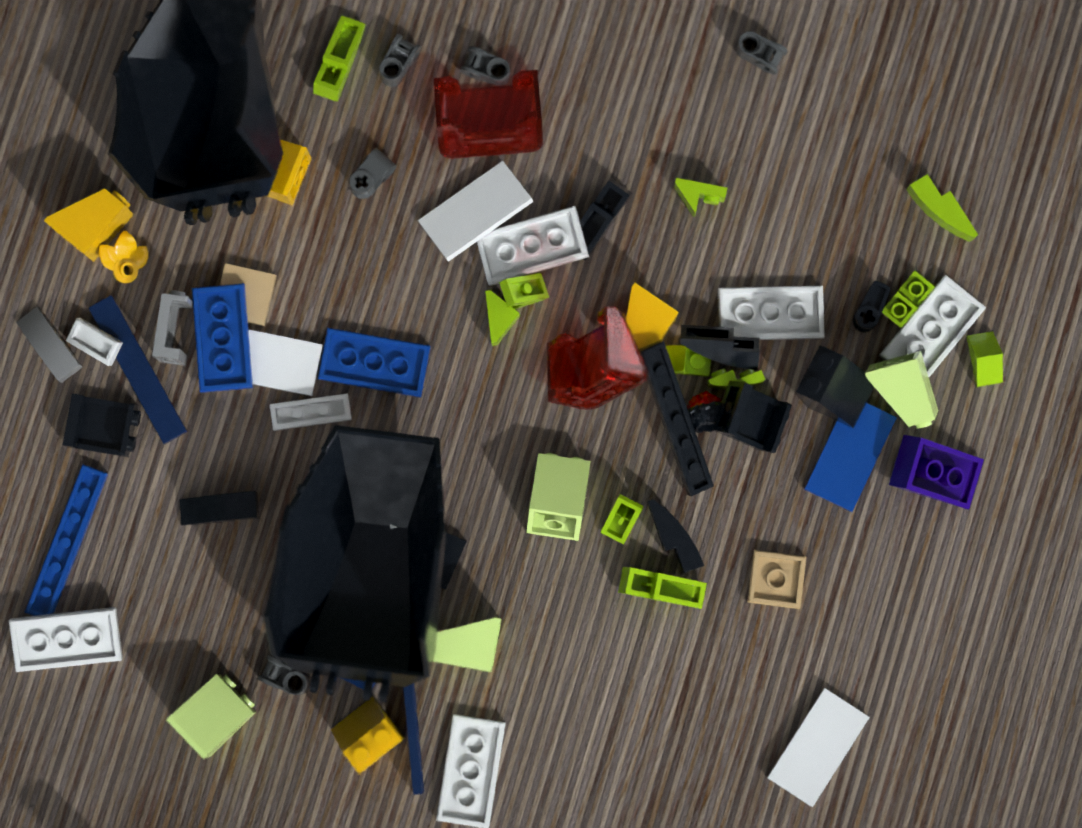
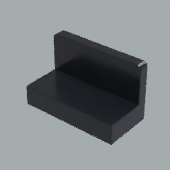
M447 532L445 534L441 588L447 590L467 541Z

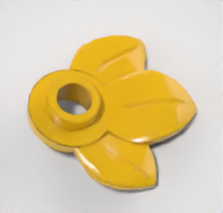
M122 231L114 247L104 244L99 245V257L102 265L112 270L115 279L120 283L126 284L133 282L137 278L138 270L147 263L148 248L147 246L137 247L134 237L127 231ZM125 266L129 267L128 275L123 271Z

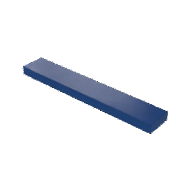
M82 464L25 613L33 616L54 614L108 473Z

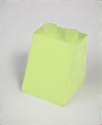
M921 351L874 363L868 367L865 372L866 378L909 427L916 425L918 429L932 424L931 421L935 420L938 407Z
M538 453L526 533L579 541L591 461L580 457H561L554 453Z
M492 618L437 632L434 662L492 672L502 619Z
M216 674L166 719L203 759L211 757L256 713L252 708L255 703L245 693L241 696L234 689L237 685L227 674L224 676Z

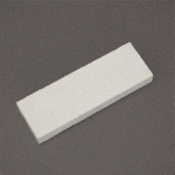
M348 393L270 404L273 431L352 420Z

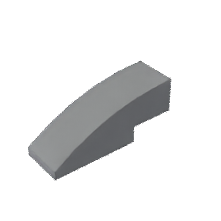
M35 307L16 322L59 382L63 383L83 367L38 307Z

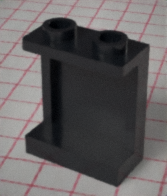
M730 380L712 430L759 451L775 453L781 442L785 424L789 419L792 404L778 401L758 392L747 383Z
M72 393L62 445L68 448L129 458L130 452L135 450L136 437L133 436L135 426L140 424L141 411H138L136 404L114 402Z

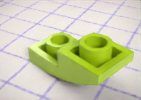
M914 270L883 308L882 313L902 328L935 288V285Z
M724 368L711 374L712 378L707 381V384L711 388L727 389L728 383L731 380L754 386L763 383L765 377L762 370L755 372L754 369H749L740 373V378L737 379L733 370L727 372Z

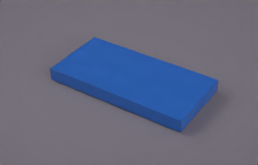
M245 284L192 288L200 393L253 388Z
M327 328L318 380L422 398L431 346Z
M866 403L854 428L836 421L804 490L849 512H853L897 417Z

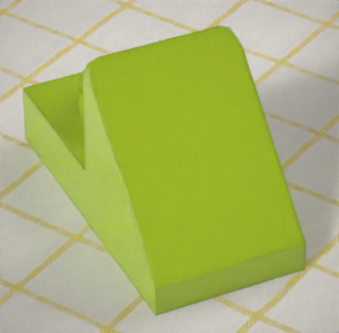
M676 178L674 189L693 217L696 214L699 198H703V202L712 205H718L719 202L724 203L727 187Z
M541 273L508 278L499 282L507 307L518 309L549 298Z
M684 345L666 346L675 374L710 376L711 359L692 351Z

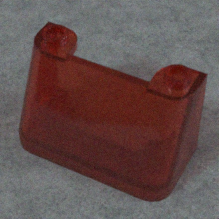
M522 70L516 73L512 78V85L461 89L460 82L450 76L433 78L439 152L443 157L466 158L535 152L543 146L537 70Z
M608 306L597 313V321L603 325L581 338H574L570 334H560L557 338L547 343L548 402L583 410H592L603 406L647 381L645 362L623 312L618 310L617 307Z

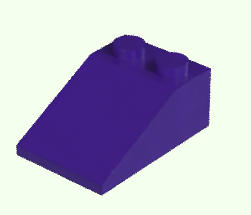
M903 435L889 485L969 510L984 459L921 437Z

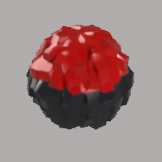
M708 391L693 396L687 405L696 433H703V431L713 432L712 429L722 403L720 398Z

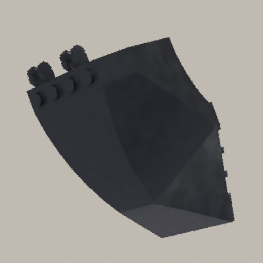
M159 0L153 12L148 11L145 17L148 20L140 32H134L132 35L135 39L128 51H122L113 72L116 77L117 110L108 155L145 199L180 212L185 211L183 216L188 225H195L198 219L203 223L209 222L213 215L212 206L229 203L227 211L229 216L233 218L240 216L242 211L247 215H251L255 212L254 209L257 206L255 198L268 196L283 156L276 124L270 75L265 58L262 0Z
M335 425L321 447V453L317 460L309 467L310 471L302 484L298 485L297 493L291 503L287 504L284 509L279 527L272 581L263 620L270 654L298 672L312 674L310 682L311 693H317L320 685V676L322 675L329 676L326 684L327 695L334 694L337 678L365 681L362 699L368 701L372 696L373 683H380L379 701L386 703L390 685L406 687L430 677L434 661L446 534L440 438ZM390 525L396 526L397 528L390 529Z

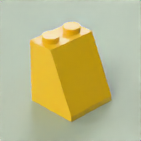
M280 139L283 156L268 197L293 206L311 161V156L306 147Z
M103 189L47 216L44 222L94 262L99 257V245H109L134 214L128 209L131 204L115 190L110 193Z
M634 283L631 288L619 355L623 359L621 362L633 371L635 368L639 370L643 368L637 350L662 340L679 313L637 283Z
M373 696L331 729L342 753L359 774L405 739Z

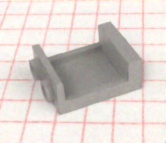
M170 290L169 294H161L152 356L161 363L186 366L187 355L181 349L173 348L179 308L193 309V301L189 296L185 295V292Z

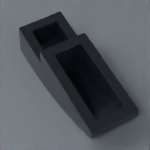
M613 179L608 180L596 200L590 205L580 220L589 255L633 194Z
M681 325L680 343L692 351L722 364L758 370L759 338L734 337V328Z
M256 491L179 499L181 526L259 519L258 493Z
M654 499L649 500L647 504L664 552L675 549L683 573L705 566L694 542L679 521Z

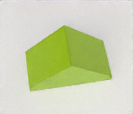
M488 290L485 293L491 344L496 346L518 320L520 313L513 307H507L504 300L491 290Z
M994 332L968 335L967 341L976 387L1003 383V353Z
M620 494L600 533L624 545L644 506Z

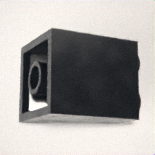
M819 345L796 393L807 408L854 428L874 386L866 378L865 372L844 355Z

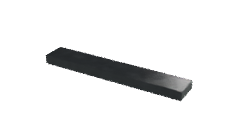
M659 340L637 350L687 495L692 497L713 487L714 484L665 343Z

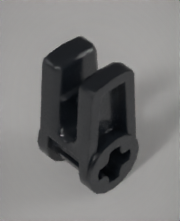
M874 281L853 316V326L857 331L862 333L869 332L879 322L890 292V287L886 284ZM865 314L869 315V322L867 324L862 323V317Z

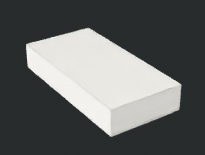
M76 318L66 339L68 343L107 366L113 365L123 344L120 340L82 318Z

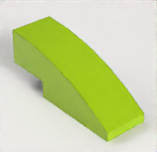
M341 15L324 53L323 63L314 81L313 94L338 102L361 42L365 23Z
M928 174L908 186L906 190L915 203L941 227L969 242L978 236V233L952 192L949 191L941 196Z
M623 567L618 593L702 609L707 583Z

